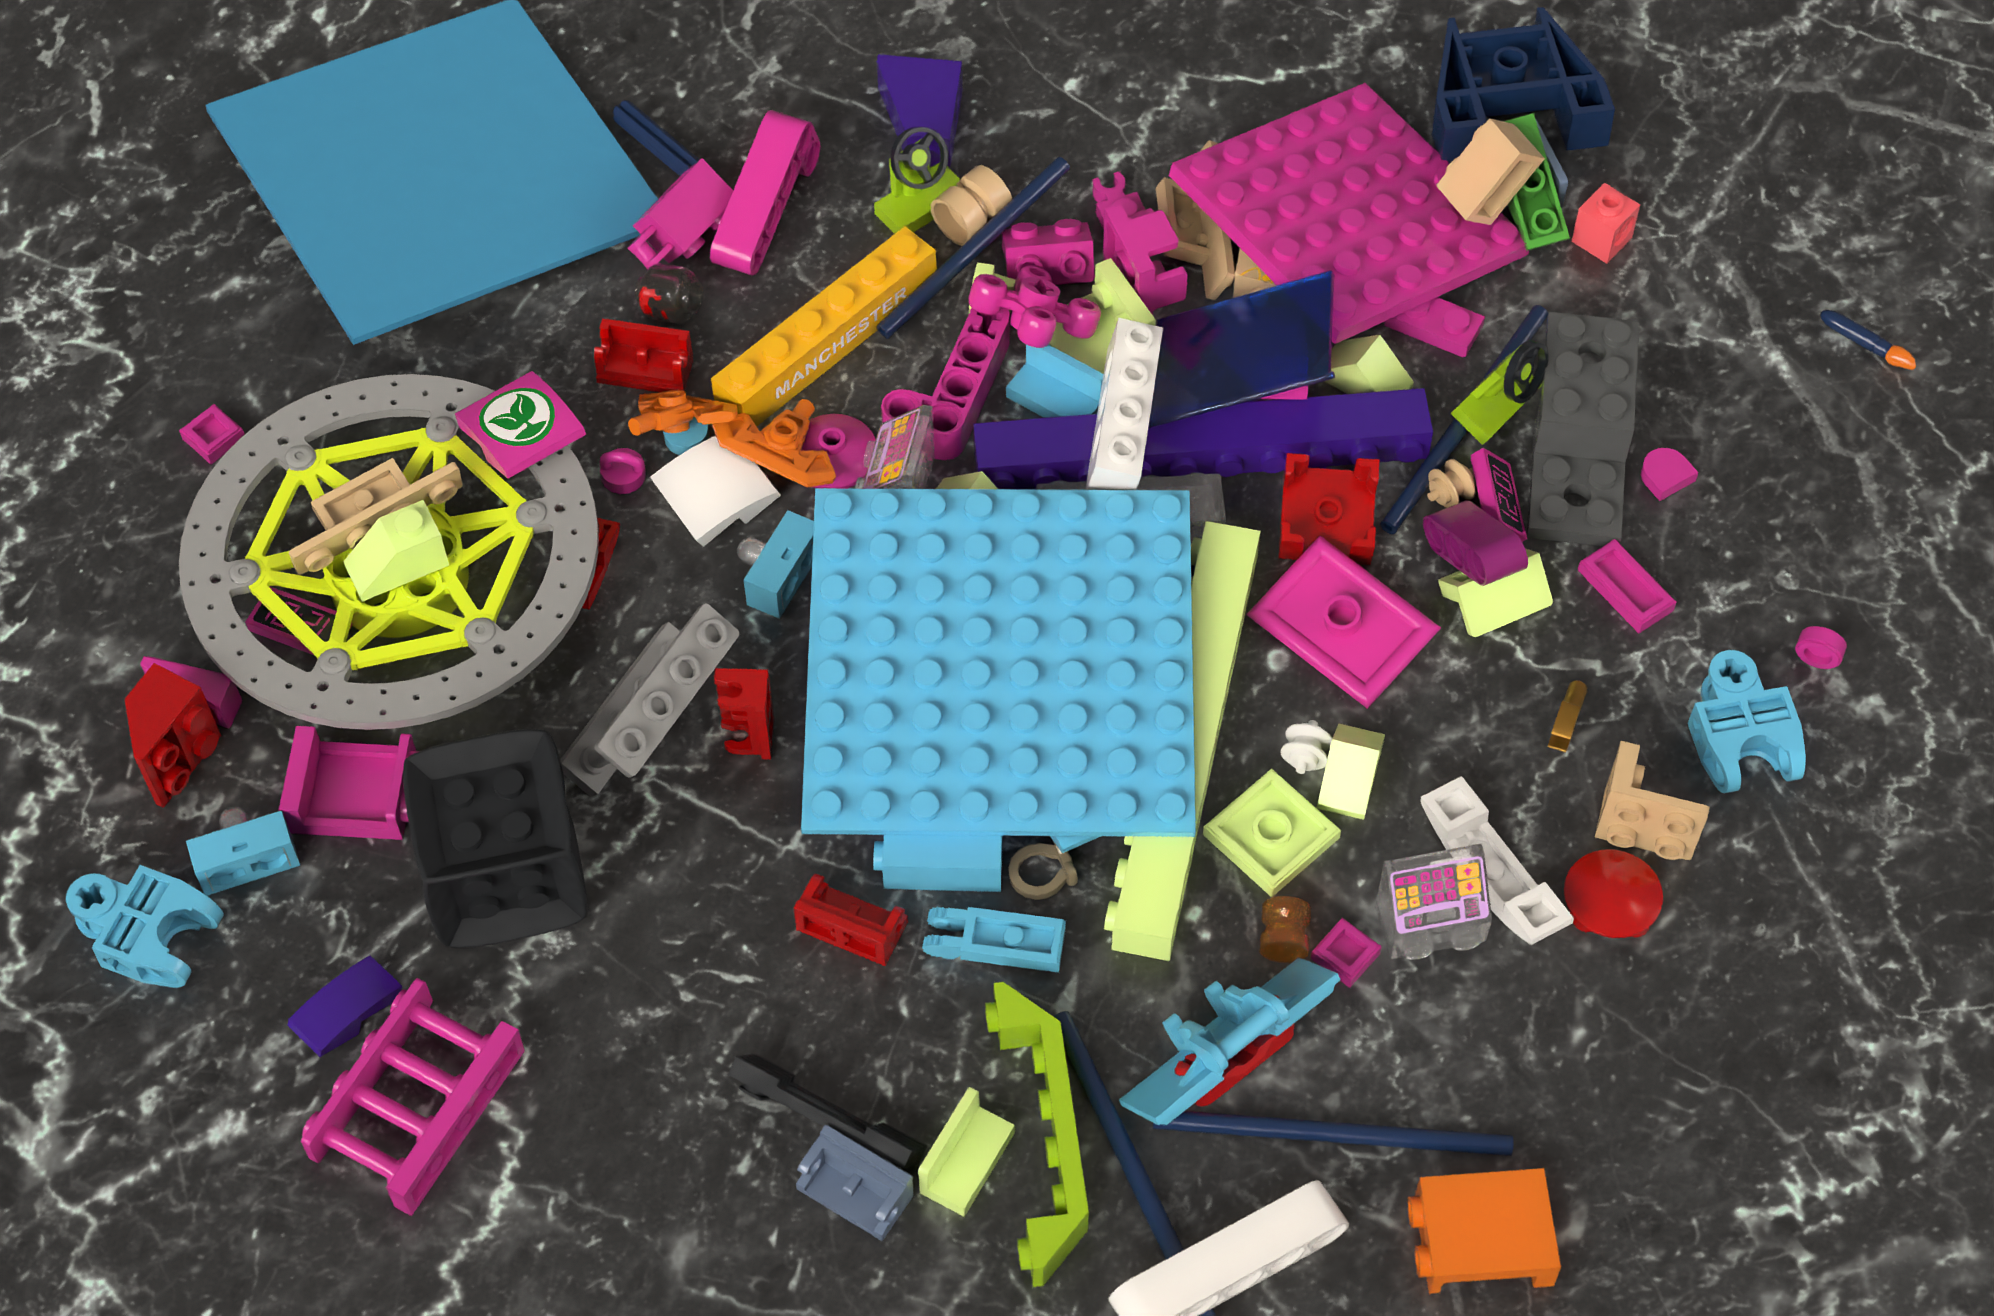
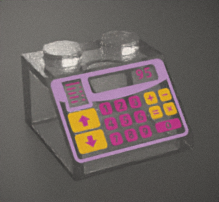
M922 405L880 424L876 441L869 440L866 446L864 467L868 468L865 478L858 477L855 489H927L935 460L933 406Z
M1482 844L1384 862L1375 909L1390 959L1406 957L1410 960L1427 957L1433 951L1454 948L1459 951L1469 950L1487 940L1492 914Z

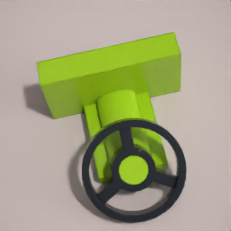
M912 127L897 137L889 159L891 193L874 203L875 215L894 234L904 226L914 233L934 220L931 213L932 201L949 187L957 186V183L961 180L947 166L948 149L939 133L926 127ZM917 132L927 133L921 140L907 145L899 153L903 142L910 135ZM933 139H935L940 149V162L930 168L931 154L929 146Z
M1535 340L1524 342L1512 354L1510 353L1450 413L1481 445L1485 444L1542 386L1544 372L1548 366L1547 347ZM1538 354V364L1535 374L1533 376L1532 373L1534 370V359Z

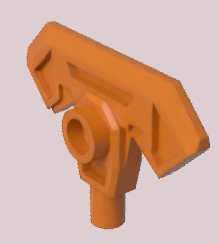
M682 390L639 394L638 407L641 415L631 418L628 422V427L635 436L653 429L663 430L666 433H679L690 429L689 421L693 417L696 418L698 423L702 422V425L730 422L737 417L738 408L737 404L689 396Z
M806 399L800 400L793 411L784 410L761 431H759L749 414L746 413L737 414V417L730 422L712 424L721 447L805 487L832 484L835 481V471L825 450L801 451L809 429V418L815 411L814 405Z

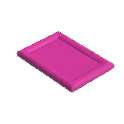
M1319 536L1246 614L1366 709L1372 705L1441 629L1439 625L1322 536Z

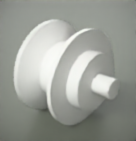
M1310 720L1308 723L1289 726L1286 730V738L1290 743H1286L1281 748L1283 759L1295 767L1296 772L1304 774L1305 771L1324 768L1328 759L1324 751L1330 749L1331 735L1319 727L1318 723L1314 720Z

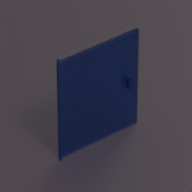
M1332 270L1157 319V326L1163 327L1148 428L1335 378L1334 372H1331L1334 274Z

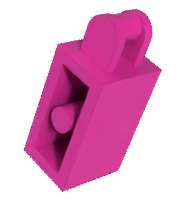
M701 158L688 168L632 225L640 235L627 249L648 270H651L663 258L668 263L680 255H683L686 259L690 258L706 242L701 235L708 227L713 231L718 229L733 190Z

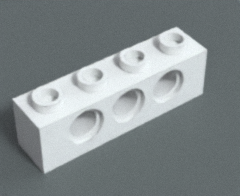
M1118 318L1107 349L1085 490H1136L1143 467L1163 327Z

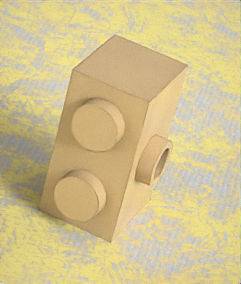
M1489 118L1485 124L1475 131L1473 140L1461 155L1448 165L1445 175L1436 185L1465 220L1491 225L1545 159L1515 124Z

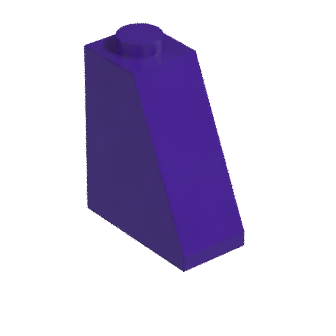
M878 54V89L897 137L912 127L933 129L941 135L948 149L947 166L951 167L963 90L962 61ZM917 132L910 135L903 142L902 149L904 150L907 145L921 140L927 133ZM933 139L929 146L931 154L930 166L940 162V149L935 139Z

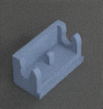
M828 1125L823 1127L820 1136L798 1167V1171L802 1175L796 1183L797 1190L881 1241L884 1240L914 1196L911 1175Z

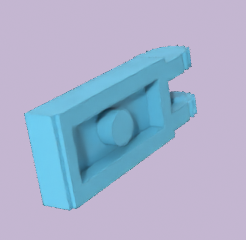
M944 907L929 910L927 922L931 927L953 932L964 930L963 938L947 935L940 936L939 934L927 935L923 940L922 946L923 952H926V954L945 959L961 957V960L1059 973L1066 930V921L1064 919L968 907L967 910Z

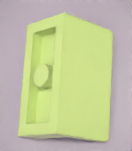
M1526 549L1528 556L1527 569L1486 586H1480L1461 571L1438 579L1442 596L1459 603L1467 633L1470 636L1478 637L1552 605L1553 599L1538 552Z
M971 1087L967 1089L918 1170L920 1194L964 1217L1015 1134L1014 1124L979 1107V1091Z

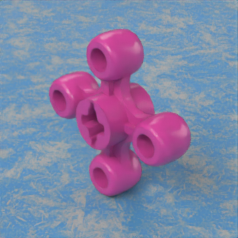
M1025 266L1020 270L1014 291L1008 290L1006 283L997 276L980 274L975 278L968 297L969 305L974 310L983 314L993 315L998 313L1001 308L1012 310L1009 322L1017 329L1019 340L1035 348H1044L1049 345L1057 322L1062 323L1063 329L1074 337L1090 338L1094 335L1101 317L1100 307L1087 299L1075 298L1068 305L1058 303L1061 291L1052 283L1051 275L1046 270L1036 266Z

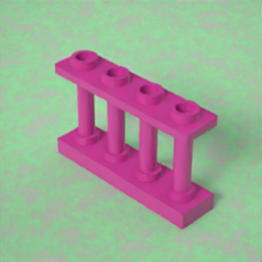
M419 978L413 981L408 990L403 989L395 997L390 1008L389 1017L379 1030L375 1029L367 1036L361 1049V1056L350 1071L345 1070L338 1077L332 1089V1097L321 1112L316 1111L308 1119L304 1126L301 1140L308 1158L316 1163H320L329 1149L333 1148L388 1178L386 1189L394 1207L410 1216L418 1208L525 1051L519 1030L502 1020L492 1034L488 1033L483 1036L430 1008L433 1002L427 983ZM420 1025L473 1053L474 1061L464 1075L459 1074L455 1077L401 1047L416 1026ZM391 1065L445 1094L446 1101L436 1116L431 1115L426 1118L372 1088L387 1067ZM360 1106L417 1136V1143L406 1158L402 1157L397 1160L343 1130Z

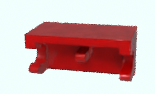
M602 318L599 328L601 347L595 346L594 348L597 383L654 392L685 391L694 361L689 331Z
M715 668L714 683L718 694L717 701L720 707L721 728L730 731L744 730L748 733V737L743 741H725V750L737 755H761L762 759L771 760L774 711L768 669Z
M815 873L800 900H797L794 906L796 930L886 966L908 924V915L904 914L905 909L895 906L892 911H888L829 887L828 883L823 882L825 877Z

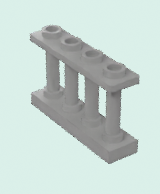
M707 603L699 606L681 632L670 622L662 625L560 759L563 774L590 797L597 795L616 769L628 778L635 776L739 637L738 629Z

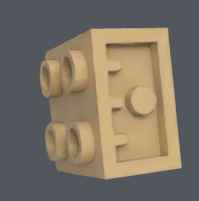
M1621 741L1606 784L1595 838L1607 840L1610 844L1621 848L1636 847L1652 851L1658 856L1669 860H1691L1708 818L1709 807L1640 789L1645 771V766L1636 764L1640 745Z

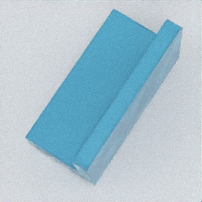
M1026 345V363L1006 386V397L1044 418L1097 414L1103 373L1050 345L1044 348Z

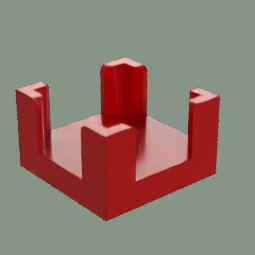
M1287 453L1283 477L1278 558L1297 560L1319 536H1322L1357 564L1371 565L1375 549V495L1379 480L1380 460L1358 458L1355 462L1354 471L1309 468V455Z

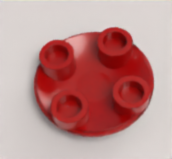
M1598 850L1581 857L1570 868L1564 883L1565 902L1574 918V926L1580 931L1593 932L1604 937L1627 938L1645 935L1659 916L1663 904L1662 886L1653 869L1637 856L1620 850Z

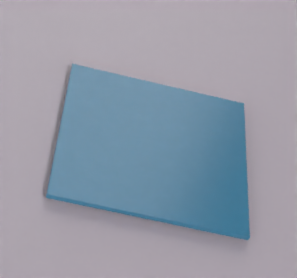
M517 0L502 1L206 104V111L353 345L638 237L640 233L632 225L658 200Z

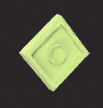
M1270 769L1203 827V835L1271 897L1340 838L1341 830L1273 769Z

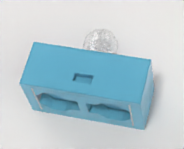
M787 510L768 542L755 537H747L739 543L737 547L739 559L743 563L752 566L744 578L746 603L748 606L780 619L812 567L813 520Z
M229 807L220 816L219 824L221 830L186 841L195 875L206 896L300 866L294 842L282 810L249 820L248 814L242 808Z

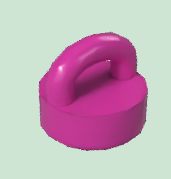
M619 448L606 452L600 457L601 481L605 488L611 492L628 494L636 491L643 485L646 479L645 463L642 456L635 450Z

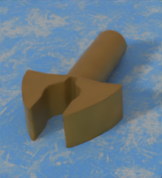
M1576 680L1569 684L1564 700L1560 705L1547 747L1567 752L1587 693V686L1582 681Z

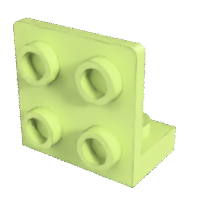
M1111 258L1095 264V284L1092 285V293L1082 297L1096 303L1101 309V317L1094 335L1087 339L1074 337L1063 329L1062 323L1057 322L1053 337L1049 343L1050 346L1103 374L1107 349L1118 318L1154 326L1156 324V319Z

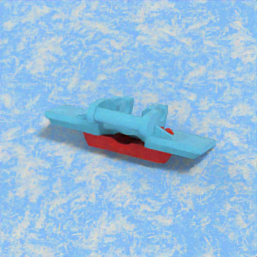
M1297 958L1261 988L1256 986L1243 990L1231 985L1224 992L1222 985L1218 981L1213 982L1204 989V993L1218 1017L1205 1027L1191 1020L1182 1023L1181 1018L1176 1013L1163 1022V1026L1179 1052L1120 1098L1121 1106L1157 1125H1167L1192 1104L1200 1107L1210 1105L1292 1039L1294 1023L1333 992L1335 984L1341 980L1338 973L1307 960Z

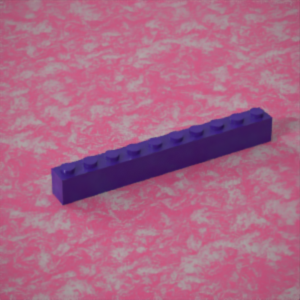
M1425 388L1307 397V400L1279 399L1152 409L1150 412L1142 473L1138 484L1151 480H1188L1193 477L1215 475L1231 477L1240 473L1252 472L1278 473L1285 468L1287 453L1309 455V468L1355 465L1358 458L1379 459L1380 462L1400 461L1404 463L1426 459L1430 453L1433 429ZM1097 414L973 423L976 472L983 471L998 489L1054 490L1063 487H1086Z

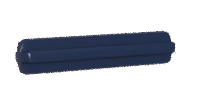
M623 100L620 105L614 107V121L679 176L700 160L632 102Z

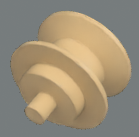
M1449 459L1445 463V473L1439 469H1433L1429 472L1430 493L1427 496L1430 501L1436 500L1440 505L1448 508L1459 503V496L1464 500H1471L1475 497L1473 468L1468 469L1458 461Z

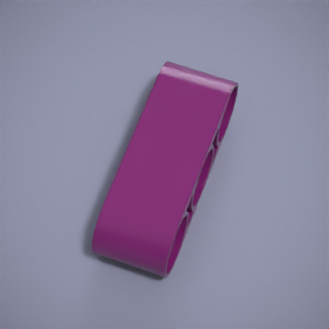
M1468 500L1427 515L1423 519L1425 536L1432 550L1480 586H1486L1521 572L1528 567L1526 549L1519 536Z

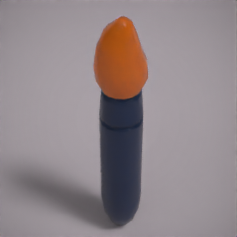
M1824 310L1820 313L1821 319L1828 327L1868 351L1885 358L1888 364L1909 370L1916 368L1914 357L1905 348L1892 345L1884 338H1881V336L1836 311Z

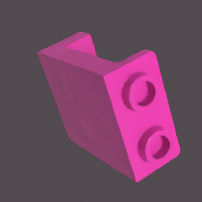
M296 726L279 811L282 810L290 833L403 840L406 822H409L403 786L404 761L407 757L419 752L416 751L412 735L401 733L398 746L320 741L315 727Z

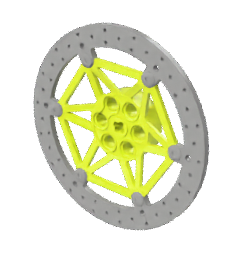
M403 374L358 379L309 394L284 406L243 435L222 456L208 474L194 499L181 539L179 575L185 609L195 634L212 661L241 690L273 709L311 723L348 729H395L429 723L476 707L510 688L544 661L575 622L588 596L598 557L599 528L595 501L579 460L567 445L528 467L539 482L545 496L526 501L525 498L518 494L459 438L462 430L458 425L455 413L495 392V390L448 377ZM388 417L429 418L426 428L324 449L314 450L308 444V442L326 433L368 420ZM418 447L402 472L411 485L418 481L432 456L433 472L447 465L449 455H454L508 505V507L451 517L445 512V502L428 505L427 508L441 534L449 566L363 602L351 578L346 577L349 574L343 561L353 550L351 548L335 556L333 561L323 568V579L279 572L294 568L289 551L266 556L300 485L306 487L313 501L324 495L318 479L333 489L350 481L329 466V464ZM275 466H282L287 471V474L248 554L245 556V559L227 562L232 530L245 502L260 481ZM500 526L469 548H463L461 540L463 532ZM553 531L550 561L542 584L522 616L509 630H502L496 624V620L533 535ZM515 536L483 609H477L466 592L469 580L468 565L508 538ZM279 586L331 596L337 612L329 641L324 642L269 587ZM251 592L317 657L318 660L313 670L306 672L295 667L262 645L244 625L235 610L232 597ZM424 593H430L426 596H420ZM383 602L381 605L374 606L377 603ZM458 607L464 618L454 615L452 612ZM352 621V626L360 631L347 641ZM436 625L454 630L443 634L361 650L376 636L388 638L407 637L427 631ZM462 646H469L476 654L453 667L412 680L371 684L348 682L352 670H358L359 668L460 648ZM498 651H504L501 654H496Z

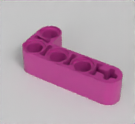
M769 110L765 114L712 242L710 251L712 263L751 276L756 275L759 271L798 174L808 177L817 165L820 154V140L811 122L773 110Z
M973 308L971 309L932 396L911 390L898 389L891 391L883 398L881 404L882 425L920 409L909 449L910 452L938 460H951L963 452L973 430V423H976L1009 348V309L1001 308L998 313L993 315L983 314ZM919 411L907 415L909 416L908 421L903 425L900 423L896 428L894 426L897 420L892 422L889 444L891 440L896 438L893 446L896 447L901 444V449L902 444L908 441L907 447L903 449L908 451ZM915 413L914 421L911 420L909 422L910 416ZM913 422L912 428L907 430L908 424ZM906 425L905 431L899 434L900 428ZM889 427L883 430L885 440L887 439ZM899 428L898 434L892 437L893 431ZM911 432L910 437L904 440L905 434ZM903 435L902 441L900 443H896L898 437Z

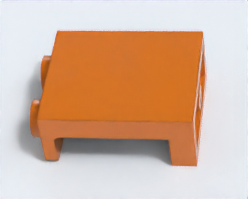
M1544 1168L1419 1178L1415 1196L1408 1197V1216L1411 1228H1419L1421 1245L1415 1246V1264L1418 1277L1427 1278L1429 1294L1440 1293L1442 1285L1445 1283L1531 1277L1533 1288L1554 1286L1561 1269Z

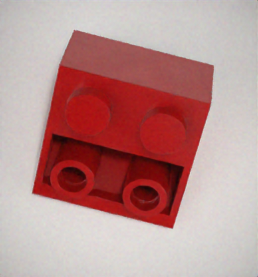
M153 663L126 696L125 705L133 756L155 803L164 808L174 795H178L184 790L189 781L190 774L201 760L208 758L214 752L221 734L202 688Z

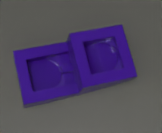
M369 955L341 973L314 994L288 1019L287 1026L321 1057L359 1035L361 1021L392 1004L398 993L402 991V985Z

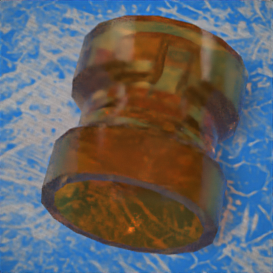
M1289 896L1267 899L1262 905L1261 921L1266 926V930L1260 936V954L1268 960L1281 963H1292L1297 958L1305 959L1308 957L1310 938L1305 933V929L1310 925L1311 906L1309 903Z

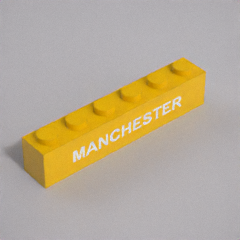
M904 226L711 378L714 400L737 404V414H749L755 425H760L878 331L876 326L937 270L936 250Z

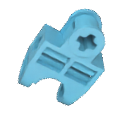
M1726 650L1715 655L1709 665L1708 676L1704 679L1701 687L1703 701L1695 703L1687 723L1700 761L1715 787L1722 793L1738 791L1741 786V772L1738 761L1746 756H1757L1767 760L1775 771L1780 770L1782 777L1786 781L1802 779L1806 764L1802 725L1788 687L1764 690L1756 664L1743 652Z
M139 865L128 885L101 874H87L75 880L70 885L66 894L67 906L72 915L75 916L78 929L84 936L96 940L92 950L102 968L142 983L178 988L184 986L192 973L191 968L185 962L169 954L167 945L170 939L183 930H200L201 926L216 929L224 916L221 908L212 899L191 885L142 865Z

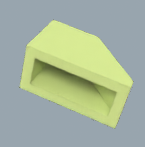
M424 500L380 517L343 561L362 602L449 566L441 534Z

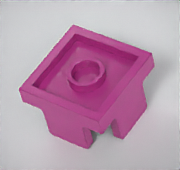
M1121 204L1105 208L1103 261L1109 258L1114 261L1152 315L1154 310L1183 301L1186 298L1188 276L1184 267L1166 271L1161 261H1151L1150 259L1151 256L1178 247V237L1165 213L1161 210L1154 212L1152 208L1127 215Z

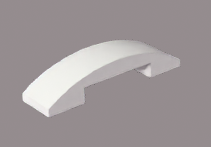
M1462 776L1421 796L1420 802L1453 861L1477 856L1482 858L1488 907L1516 935L1530 945H1533L1573 923V916L1546 882L1537 885L1489 824V810ZM1480 859L1455 863L1457 866L1478 863L1479 876L1467 878V880L1480 879L1481 892L1477 894H1481V899L1485 902Z

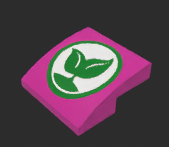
M533 371L455 413L460 429L481 446L486 461L507 479L586 435L584 427L569 407Z

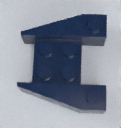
M1544 7L1537 8L1535 25L1459 33L1455 17L1448 18L1432 129V138L1441 160H1447L1451 163L1455 158L1459 157L1473 140L1475 131L1487 122L1486 117L1553 109L1567 151L1609 145L1615 108L1605 79Z

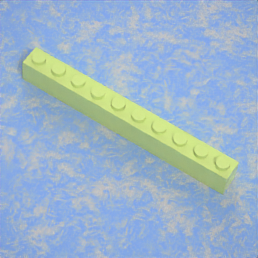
M1206 521L1202 539L1193 538L1191 565L1195 566L1193 577H1191L1196 835L1195 837L1125 836L1124 844L1130 845L1131 850L1128 859H1119L1114 887L1122 888L1119 902H1109L1104 930L1112 931V950L1170 961L1256 568L1261 533L1259 530Z

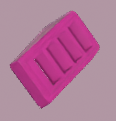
M143 657L140 665L144 674L153 663H156L200 686L216 724L228 729L231 727L242 703V698L236 684L223 673L155 657Z

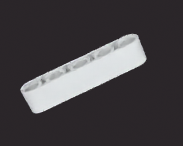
M1319 1180L1312 1181L1133 1277L1110 1295L1109 1302L1118 1316H1199L1333 1242L1347 1230L1349 1222Z

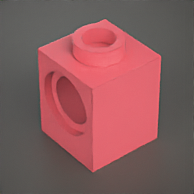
M1604 182L1579 208L1571 242L1607 264L1631 240L1640 204Z

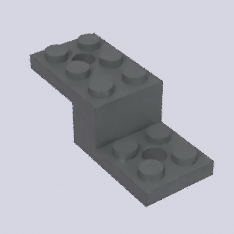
M1558 312L1548 313L1545 346L1547 347L1549 358L1548 366L1544 372L1542 394L1534 425L1527 538L1605 546L1614 539L1619 543L1621 542L1625 462L1633 437L1635 422L1640 321ZM1591 352L1598 355L1602 361L1599 363H1588L1582 360L1579 355ZM1570 494H1578L1584 497L1588 503L1584 506H1573L1564 497Z

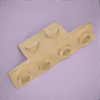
M1209 140L1200 151L1218 143ZM1164 177L1156 187L1158 210L1165 213L1178 237V247L1163 252L1164 256L1201 265L1206 298L1215 301L1235 279L1236 263L1233 261L1231 238L1172 179Z
M391 458L311 501L312 509L326 531L289 551L294 569L298 575H301L307 571L316 572L327 567L335 556L349 548L354 549L374 523L384 515L424 500L426 506L432 503L442 504L448 501L463 485L458 466L455 462H451L410 485L395 460Z

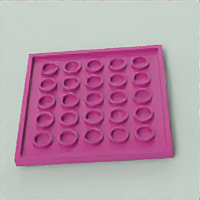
M1366 83L1172 163L1169 172L1171 179L1334 344L1523 258L1529 253L1525 249V244L1518 228L1502 213L1498 215L1491 225L1467 221L1436 186L1445 175L1450 163L1447 160H1441L1440 154Z

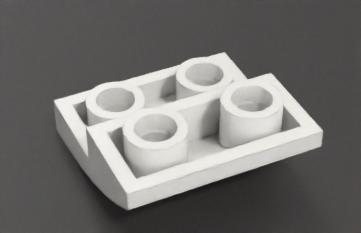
M716 436L687 450L650 477L695 540L703 547L738 518L747 524L781 496L758 464L721 447Z

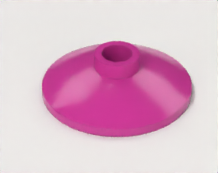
M826 414L810 419L809 429L801 451L825 450L836 475L834 483L813 486V488L848 489L866 479L877 442L870 428L860 420L843 414ZM828 443H838L836 445H827ZM878 446L875 452L870 472L873 471L877 462Z

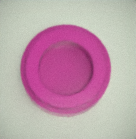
M1811 626L1801 631L1795 650L1800 659L1806 664L1820 669H1831L1841 664L1847 644L1843 637L1835 631L1824 627Z

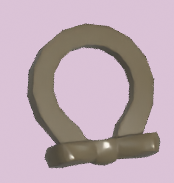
M1055 843L1054 845L1030 844L1019 849L1011 858L1008 867L1010 883L1015 891L1023 897L1033 900L1047 899L1057 894L1066 883L1069 886H1075L1078 883V876L1072 862V857L1068 851L1062 853ZM1041 855L1051 859H1058L1062 869L1057 872L1051 882L1044 886L1028 885L1019 876L1020 865L1031 856Z

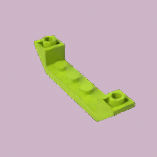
M997 982L993 983L994 1002L985 1003L988 1033L998 1032L1000 1050L1031 1046L1035 1074L1044 1073L1046 1089L1038 1090L1041 1120H1051L1053 1136L1045 1137L1048 1168L1058 1167L1060 1184L1052 1185L1055 1216L1026 1219V1238L1017 1239L1021 1270L1030 1269L1033 1287H1041L1045 1285L1087 1233L1088 1203L1061 1023L1006 983Z

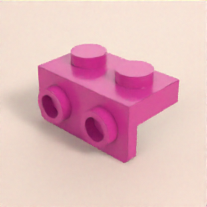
M1062 219L1055 222V225L1038 227L1034 223L1024 222L1015 224L1011 229H1006L1001 233L1007 277L1015 279V283L1020 270L1025 266H1036L1046 270L1051 275L1052 283L1055 285L1094 281L1093 239L1087 222L1081 223L1076 219Z

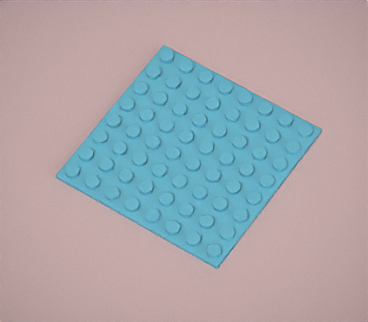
M815 488L801 833L1195 837L1190 490Z

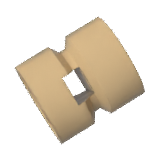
M979 165L965 174L957 183V186L949 187L935 198L931 203V213L945 236L955 244L963 246L1012 200V196L1004 181L994 171Z

